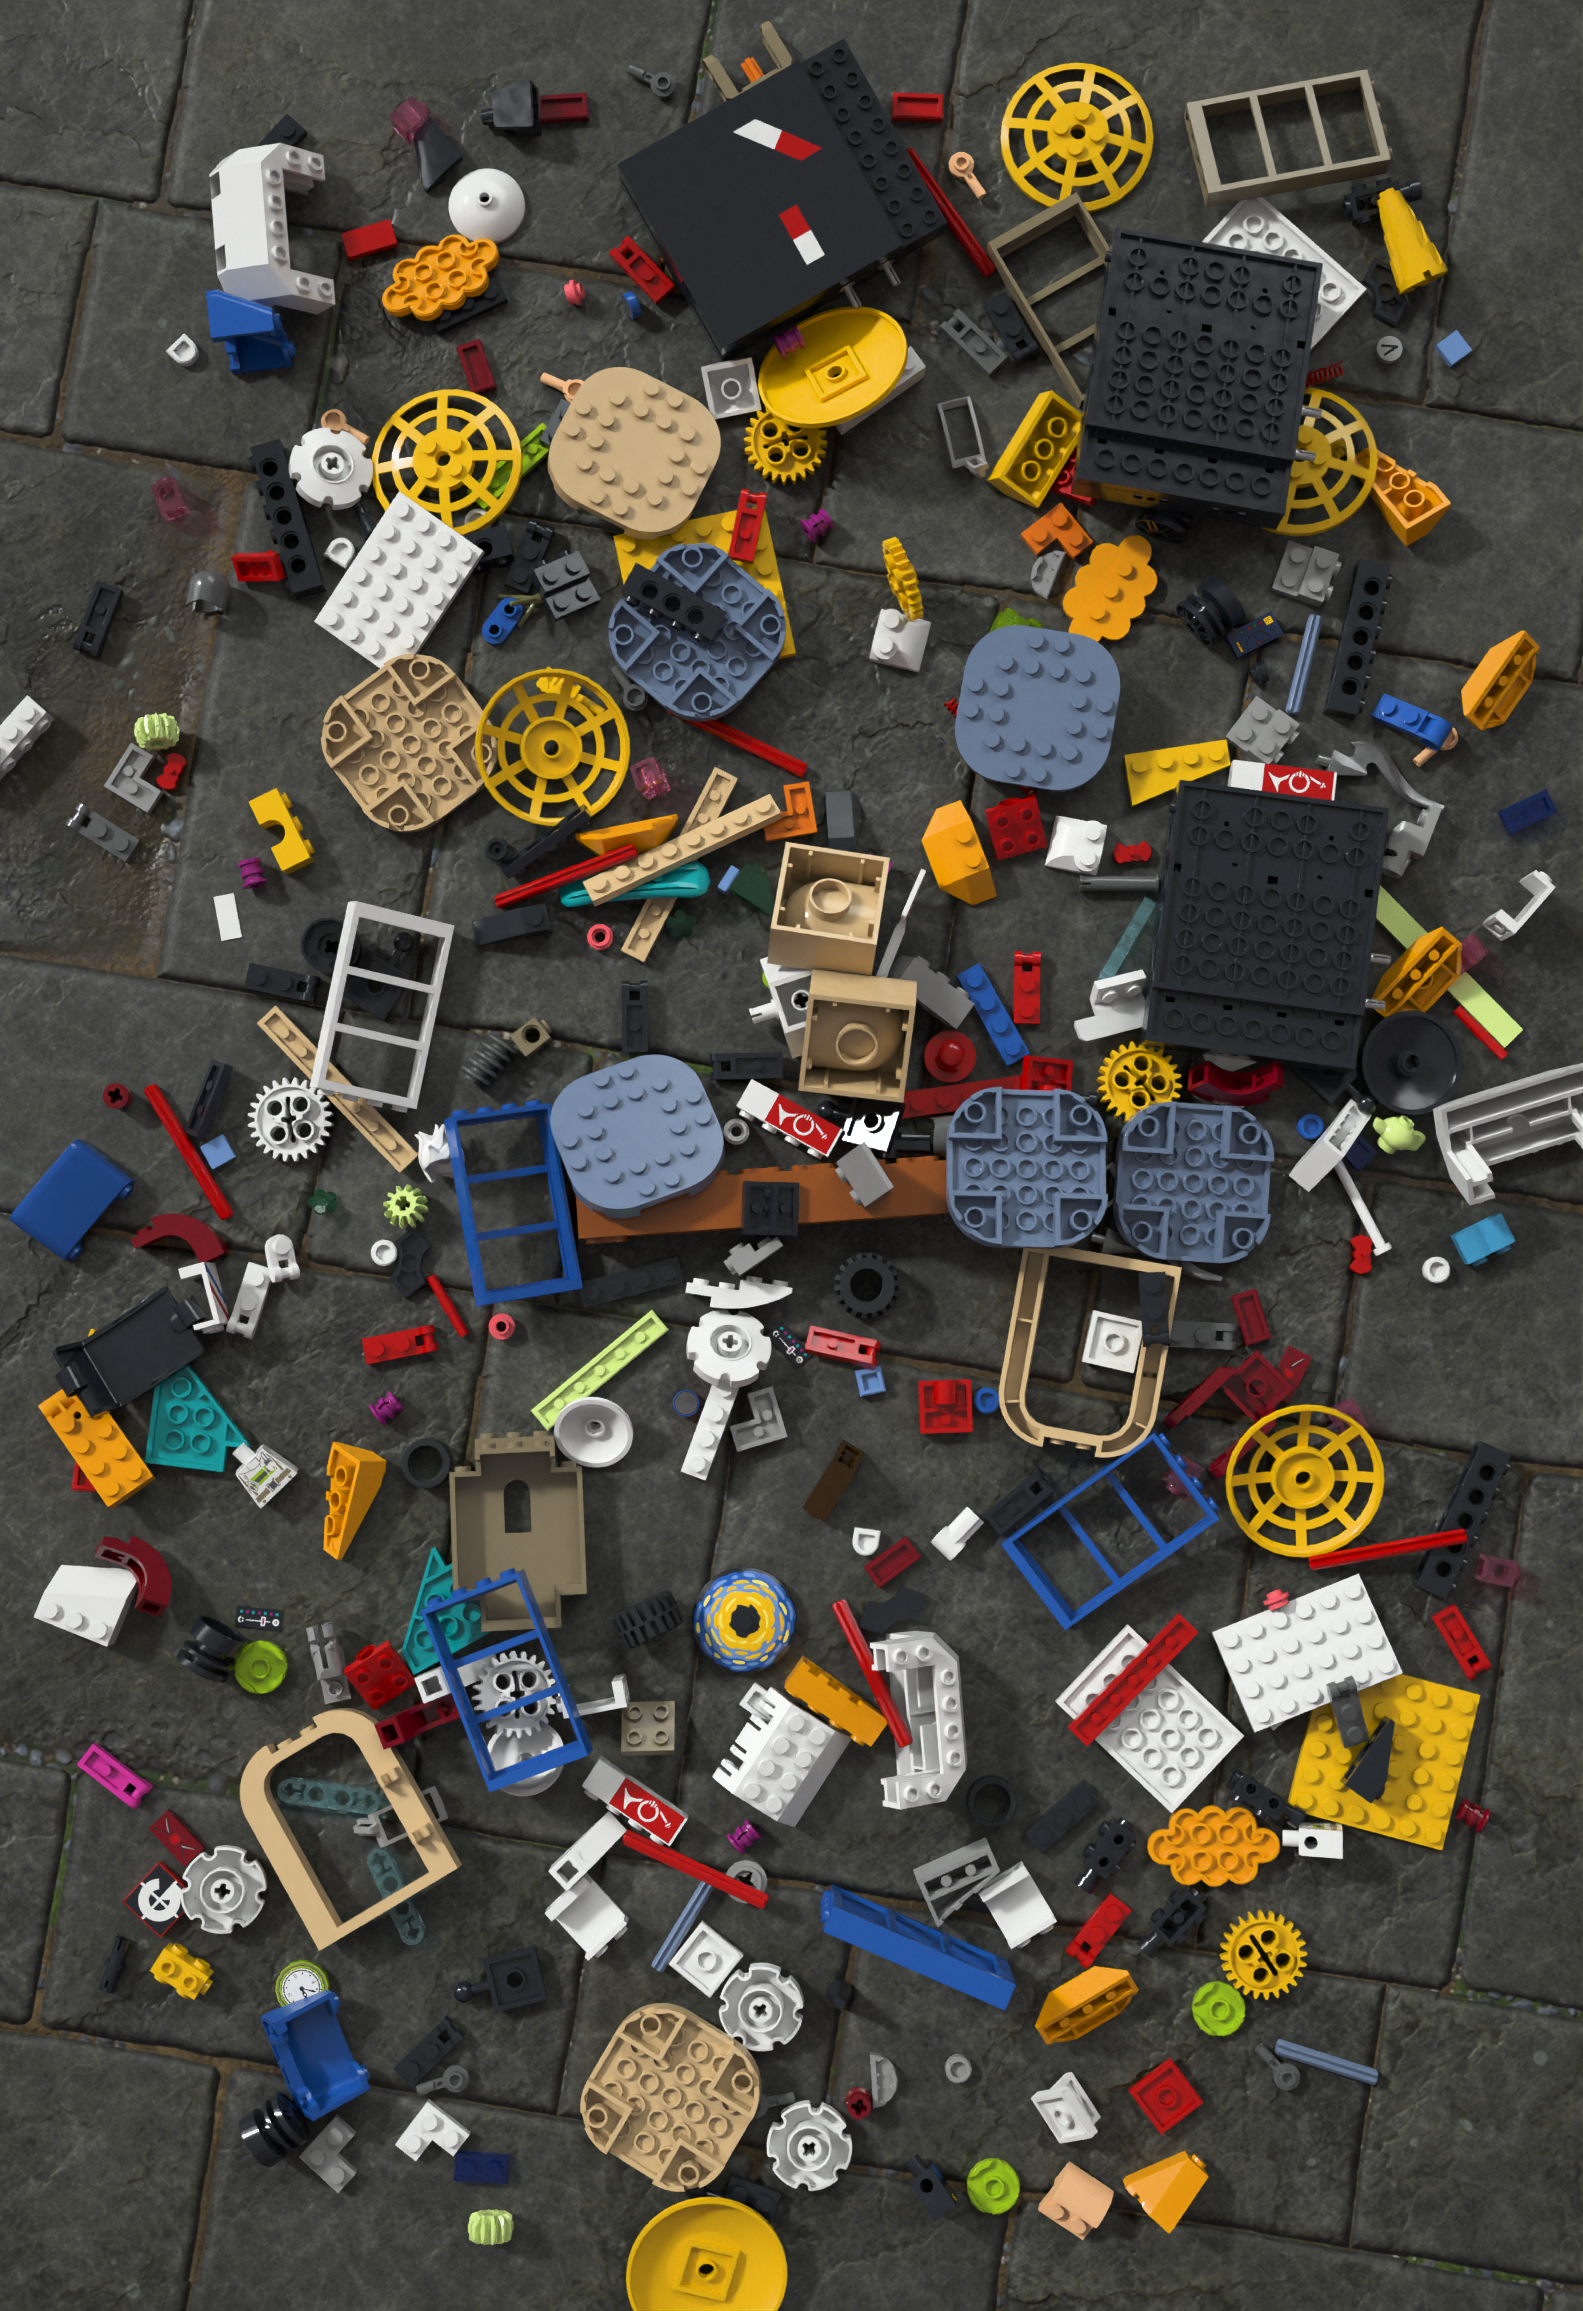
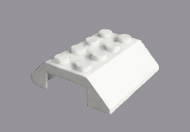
M770 1687L764 1697L776 1707L765 1700H761L759 1705L764 1711L773 1716L772 1719L767 1723L761 1716L752 1714L750 1719L761 1730L752 1723L747 1722L735 1740L747 1752L734 1744L730 1748L735 1756L744 1761L743 1764L738 1768L732 1761L723 1759L721 1762L722 1766L730 1771L732 1775L725 1769L718 1767L712 1777L732 1794L772 1819L795 1827L852 1738L832 1724L827 1725L792 1703L786 1695Z

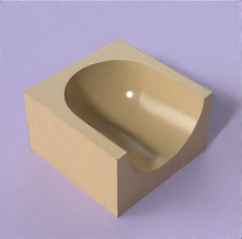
M786 842L770 929L767 963L807 970L816 969L872 976L890 858Z
M812 969L798 1091L903 1103L916 1009L917 981Z

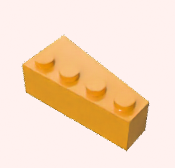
M804 1655L785 1680L784 1688H786L789 1694L796 1699L800 1698L808 1704L807 1706L819 1715L821 1713L824 1714L837 1729L842 1731L844 1728L852 1734L850 1737L861 1746H864L866 1743L871 1747L887 1725V1721L880 1710Z

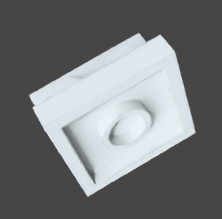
M1072 2072L1065 2073L1049 2090L1036 2092L1031 2097V2100L1060 2144L1090 2139L1098 2132L1094 2124L1101 2116Z

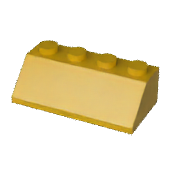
M1052 390L1040 393L987 481L1005 495L1038 508L1077 445L1082 413Z

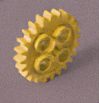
M767 408L765 414L758 410V420L750 419V424L753 428H746V434L751 437L744 438V444L749 445L745 448V454L751 455L748 458V463H757L754 467V472L757 473L763 470V479L771 475L773 484L778 478H781L783 485L786 484L787 478H790L792 483L796 484L797 476H800L805 481V472L814 475L813 465L821 467L819 458H825L826 452L822 450V448L827 447V441L822 440L826 437V431L820 430L821 428H802L800 431L793 432L789 429L790 425L775 418ZM767 429H773L777 432L774 437H767L763 433ZM787 439L789 446H784L782 440ZM765 445L770 446V447L767 448V449H764V448H763V446H765ZM798 448H804L808 453L805 456H797L794 451ZM774 453H778L783 457L778 462H773L769 459Z
M896 537L883 541L882 546L884 562L889 573L887 578L891 590L896 595L904 614H906L910 622L923 618L922 598L917 587L919 581L915 569L908 560L899 539Z
M1132 1041L1128 1046V1050L1122 1044L1119 1047V1053L1115 1050L1110 1052L1112 1059L1106 1057L1103 1060L1107 1067L1101 1066L1098 1070L1104 1076L1096 1079V1082L1103 1084V1086L1097 1089V1093H1105L1100 1102H1109L1106 1111L1115 1109V1119L1122 1114L1126 1124L1135 1113L1144 1107L1156 1103L1173 1102L1172 1100L1180 1098V1095L1174 1091L1182 1088L1181 1084L1175 1083V1081L1181 1078V1074L1173 1073L1178 1065L1169 1064L1172 1058L1171 1055L1166 1058L1162 1057L1164 1049L1155 1052L1154 1047L1146 1049L1145 1046H1140V1044L1136 1048ZM1142 1061L1146 1065V1070H1138L1134 1062ZM1123 1066H1127L1129 1071L1124 1070ZM1115 1077H1123L1127 1082V1086H1118L1115 1082ZM1153 1080L1160 1081L1163 1085V1090L1154 1089L1151 1082ZM1136 1081H1143L1144 1084L1138 1087L1134 1084ZM1138 1096L1142 1098L1144 1106H1136L1132 1102V1097ZM1150 1096L1154 1097L1155 1101H1152L1150 1099Z
M1258 1910L1257 1917L1254 1918L1249 1911L1247 1915L1248 1920L1244 1921L1243 1918L1238 1917L1240 1923L1238 1927L1230 1923V1927L1233 1930L1232 1934L1224 1932L1228 1943H1220V1946L1226 1952L1219 1954V1957L1227 1962L1222 1964L1221 1967L1225 1971L1230 1970L1226 1977L1229 1981L1235 1979L1233 1986L1236 1989L1243 1985L1242 1992L1244 1995H1247L1252 1990L1254 1999L1258 1998L1260 1992H1262L1266 2000L1269 1998V1992H1273L1276 1998H1279V1989L1282 1988L1284 1992L1289 1993L1287 1984L1290 1983L1297 1986L1296 1981L1293 1979L1294 1976L1303 1977L1298 1968L1307 1966L1305 1961L1300 1959V1957L1306 1956L1307 1952L1299 1948L1305 1945V1941L1303 1939H1296L1301 1933L1298 1929L1291 1931L1294 1924L1290 1920L1283 1924V1915L1280 1914L1275 1920L1272 1911H1269L1267 1917H1264L1263 1912ZM1264 1931H1273V1937L1270 1941H1261V1935ZM1251 1934L1255 1936L1277 1970L1276 1975L1272 1974L1250 1940L1249 1936ZM1242 1946H1251V1951L1248 1955H1239V1949ZM1279 1954H1288L1285 1963H1276V1957ZM1264 1968L1266 1973L1262 1978H1253L1256 1969Z

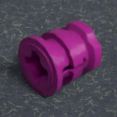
M796 325L789 332L787 330L783 331L779 337L775 334L773 335L775 346L783 359L786 358L787 353L791 352L792 354L796 352L797 348L806 347Z
M823 508L818 510L817 515L812 514L809 516L808 521L800 520L804 533L813 543L816 542L818 535L823 536L826 534L827 529H834L830 516Z
M259 857L245 859L238 863V867L242 869L240 873L241 878L245 880V883L242 885L243 889H254L268 883V880L262 876L264 870L260 868L261 859Z
M392 1391L387 1393L386 1398L381 1397L378 1400V1404L369 1405L373 1415L383 1426L387 1424L386 1420L388 1418L393 1419L396 1416V1412L404 1410L403 1405Z
M748 1819L744 1821L742 1827L738 1826L735 1829L736 1832L733 1835L727 1834L731 1844L742 1855L746 1854L745 1848L747 1846L750 1848L754 1845L753 1841L755 1839L759 1840L762 1838L761 1833Z

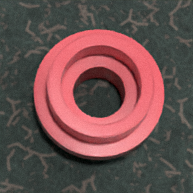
M575 279L570 280L569 284L564 285L566 298L570 305H582V299L585 298L584 288L581 283L577 284Z
M597 924L588 931L587 940L592 948L605 950L613 942V933L608 926ZM599 933L605 935V940L602 942L596 941V935Z
M497 1314L489 1322V1331L496 1339H507L515 1331V1322L507 1314ZM501 1321L506 1324V1329L503 1332L497 1329V1324Z
M1281 1589L1266 1594L1268 1599L1263 1601L1264 1605H1268L1269 1610H1274L1289 1603L1287 1598L1289 1594L1288 1592L1282 1593Z

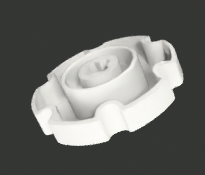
M319 428L303 435L301 440L302 446H294L289 461L290 478L299 481L296 491L314 506L321 507L322 504L328 503L331 505L332 510L346 509L358 503L361 498L360 491H368L373 477L372 460L366 459L363 456L366 447L355 436L341 430L340 434L336 435L331 432L330 428Z
M721 1309L703 1315L700 1318L699 1327L693 1326L688 1335L686 1353L689 1360L695 1361L693 1370L700 1378L715 1386H718L721 1382H726L730 1388H737L756 1381L759 1370H766L771 1354V1340L769 1337L763 1336L764 1326L753 1316L739 1311L737 1315H731L728 1309Z
M231 1845L217 1846L214 1849L213 1856L202 1852L187 1867L183 1879L188 1882V1887L180 1891L181 1903L190 1920L196 1917L202 1920L201 1929L216 1934H228L233 1931L235 1923L246 1927L261 1911L265 1900L259 1896V1892L267 1889V1878L262 1865L257 1859L251 1862L247 1861L245 1857L246 1850ZM222 1884H226V1889L230 1890L226 1895H222V1890L218 1889Z
M753 1963L750 1965L748 1973H743L738 1969L729 1977L721 1992L720 1998L726 2002L719 2009L722 2026L732 2038L736 2036L743 2039L742 2045L747 2049L771 2051L774 2048L775 2041H780L784 2045L787 2044L796 2035L801 2026L803 2015L799 2014L797 2010L802 2009L804 2006L802 1990L792 1975L787 1978L782 1977L780 1974L781 1967L777 1965ZM762 2004L766 2006V2008L763 2007L761 2010L757 2008V2006L760 2007Z
M804 2100L787 2106L781 2111L783 2121L780 2123L772 2122L767 2136V2155L776 2159V2162L773 2163L774 2173L784 2183L795 2189L801 2183L807 2184L809 2191L821 2190L832 2185L838 2180L836 2170L840 2168L846 2170L852 2155L851 2135L842 2132L846 2128L845 2119L836 2109L826 2103H821L820 2107L813 2108L810 2100ZM811 2142L814 2143V2148H812V2147H808L807 2149L805 2148V2143H807V2144H811Z

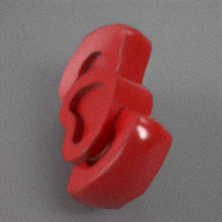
M170 753L167 755L168 765L164 767V774L156 778L157 784L163 790L172 791L177 788L183 768L187 765L186 759L180 753Z
M1142 841L1137 846L1129 845L1128 847L1117 843L1113 849L1112 856L1119 865L1130 863L1131 861L1148 862L1151 858L1152 849L1146 841Z
M1358 1235L1350 1241L1355 1249L1352 1254L1354 1261L1351 1263L1350 1269L1362 1275L1372 1269L1370 1264L1372 1240L1367 1236Z

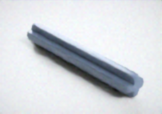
M1311 614L1307 620L1286 706V712L1292 715H1298L1301 710L1323 620L1318 615Z
M700 1882L652 1961L651 1966L661 1973L664 1972L715 1887L705 1882Z
M1278 2039L1276 2042L1275 2052L1277 2055L1371 2085H1375L1377 2082L1378 2072L1376 2069L1282 2039Z

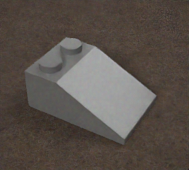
M865 1141L836 1162L839 1168L835 1169L843 1183L848 1181L853 1190L849 1193L857 1206L862 1203L864 1208L891 1192L894 1188Z

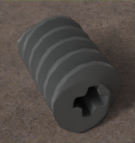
M493 1035L488 1036L491 1045L484 1042L481 1044L484 1053L477 1050L474 1052L478 1059L477 1061L471 1058L467 1060L471 1068L464 1066L460 1068L464 1076L482 1092L481 1083L490 1085L487 1076L497 1077L494 1068L504 1069L501 1060L511 1061L508 1052L517 1054L500 1037Z

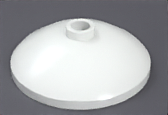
M478 169L463 176L454 186L449 198V214L456 230L467 240L473 242L478 239H488L498 244L509 239L521 226L525 215V200L521 188L508 174L495 169ZM483 197L489 198L487 202H481Z
M585 1397L572 1401L560 1411L555 1422L554 1436L559 1449L570 1460L587 1467H605L618 1462L627 1454L633 1440V1426L627 1413L617 1404L603 1398Z
M539 1722L541 1730L535 1731L531 1727V1736H526L522 1730L521 1738H516L514 1731H512L509 1738H505V1730H502L500 1734L493 1735L487 1748L497 1771L561 1747L563 1742L551 1726ZM564 1765L500 1788V1790L514 1796L538 1794L548 1789L558 1779Z

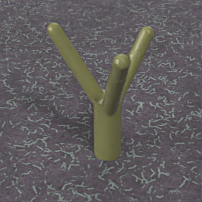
M539 594L533 596L497 595L498 599H516L515 601H510V606L532 603L518 622V627H522L536 606L543 603Z

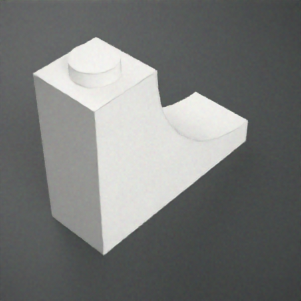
M1351 1099L1321 1137L1297 1162L1289 1176L1309 1192L1345 1156L1372 1115L1361 1113L1358 1110L1357 1103Z

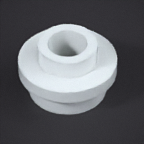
M732 1119L725 1124L723 1134L729 1143L739 1145L748 1139L749 1127L741 1119ZM735 1127L741 1129V1135L738 1137L731 1134L732 1129Z

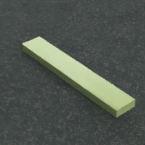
M651 1310L531 1410L532 1413L548 1431L555 1425L558 1414L567 1404L593 1394L664 1335L668 1328Z

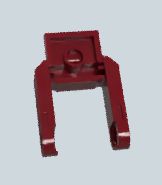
M1255 1350L1238 1367H1217L1162 1420V1423L1172 1432L1173 1428L1185 1416H1190L1221 1386L1231 1400L1250 1419L1254 1420V1423L1250 1426L1252 1427L1263 1417L1275 1412V1406L1294 1387L1258 1350ZM1276 1419L1266 1423L1260 1430L1266 1435L1276 1426ZM1248 1429L1209 1466L1208 1470L1217 1479L1227 1472L1231 1454ZM1250 1437L1244 1444L1236 1463L1258 1443L1255 1439Z

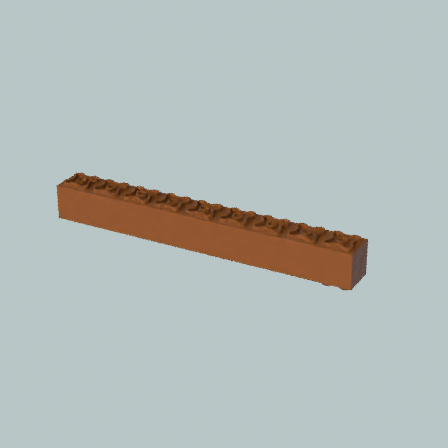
M939 1156L898 1158L895 1164H886V1159L877 1160L894 1188L891 1192L864 1208L862 1203L858 1206L856 1205L849 1193L853 1190L848 1181L843 1183L835 1171L837 1168H834V1163L791 1166L792 1171H781V1167L740 1169L738 1175H729L728 1170L718 1171L715 1180L698 1194L690 1197L688 1192L640 1210L641 1215L631 1218H610L605 1213L596 1210L593 1212L576 1196L579 1239L585 1240V1244L595 1245L629 1242V1237L738 1230L741 1229L743 1181L799 1183L798 1225L950 1215L946 1201V1160H939Z

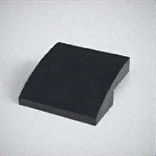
M743 1181L741 1234L798 1236L799 1183Z

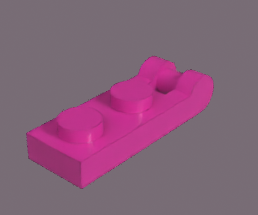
M96 1742L92 1744L77 1764V1766L133 1809L139 1807L142 1803L141 1798L144 1794H149L153 1788L150 1782L138 1776ZM130 1783L136 1787L133 1793L126 1790Z

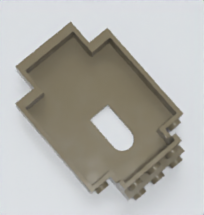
M533 1431V1436L523 1437L522 1432H508L507 1438H496V1433L480 1434V1439H475L476 1471H471V1466L455 1467V1472H449L453 1591L465 1586L467 1591L476 1588V1582L488 1577L491 1578V1581L501 1578L499 1573L511 1568H515L516 1572L524 1569L546 1628H561L560 1595L587 1594L582 1466H576V1461L561 1462V1467H555L554 1435L549 1436V1431ZM520 1480L529 1487L531 1532L505 1533L504 1489L511 1481ZM518 1582L472 1599H480L481 1632L535 1629Z

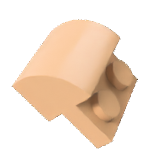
M1069 2161L1055 2178L1054 2186L1039 2203L1038 2210L1083 2240L1093 2227L1097 2228L1103 2220L1111 2204L1114 2191Z

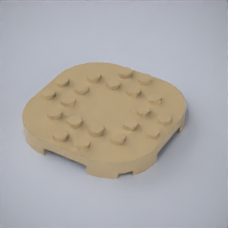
M626 367L604 369L587 378L577 390L552 439L548 455V474H550L556 493L572 508L577 510L580 507L624 529V534L630 537L653 540L658 536L675 533L685 525L692 515L693 509L712 471H714L721 447L719 428L709 410L693 397L636 369Z
M404 654L388 660L382 668L345 696L341 695L337 698L324 717L321 745L327 763L361 806L363 812L375 823L389 830L404 833L425 830L438 823L485 787L475 757L476 731L483 710L459 677L446 664L434 657ZM488 718L486 724L493 725L490 719ZM483 734V760L490 778L493 776L498 765V738Z
M670 2003L649 2004L635 2010L623 2020L588 2078L580 2103V2112L585 2124L584 2129L590 2140L600 2151L605 2154L610 2152L653 2179L652 2184L674 2192H685L686 2189L696 2187L701 2188L712 2182L721 2173L750 2121L753 2119L761 2097V2076L751 2053L736 2039L681 2006Z

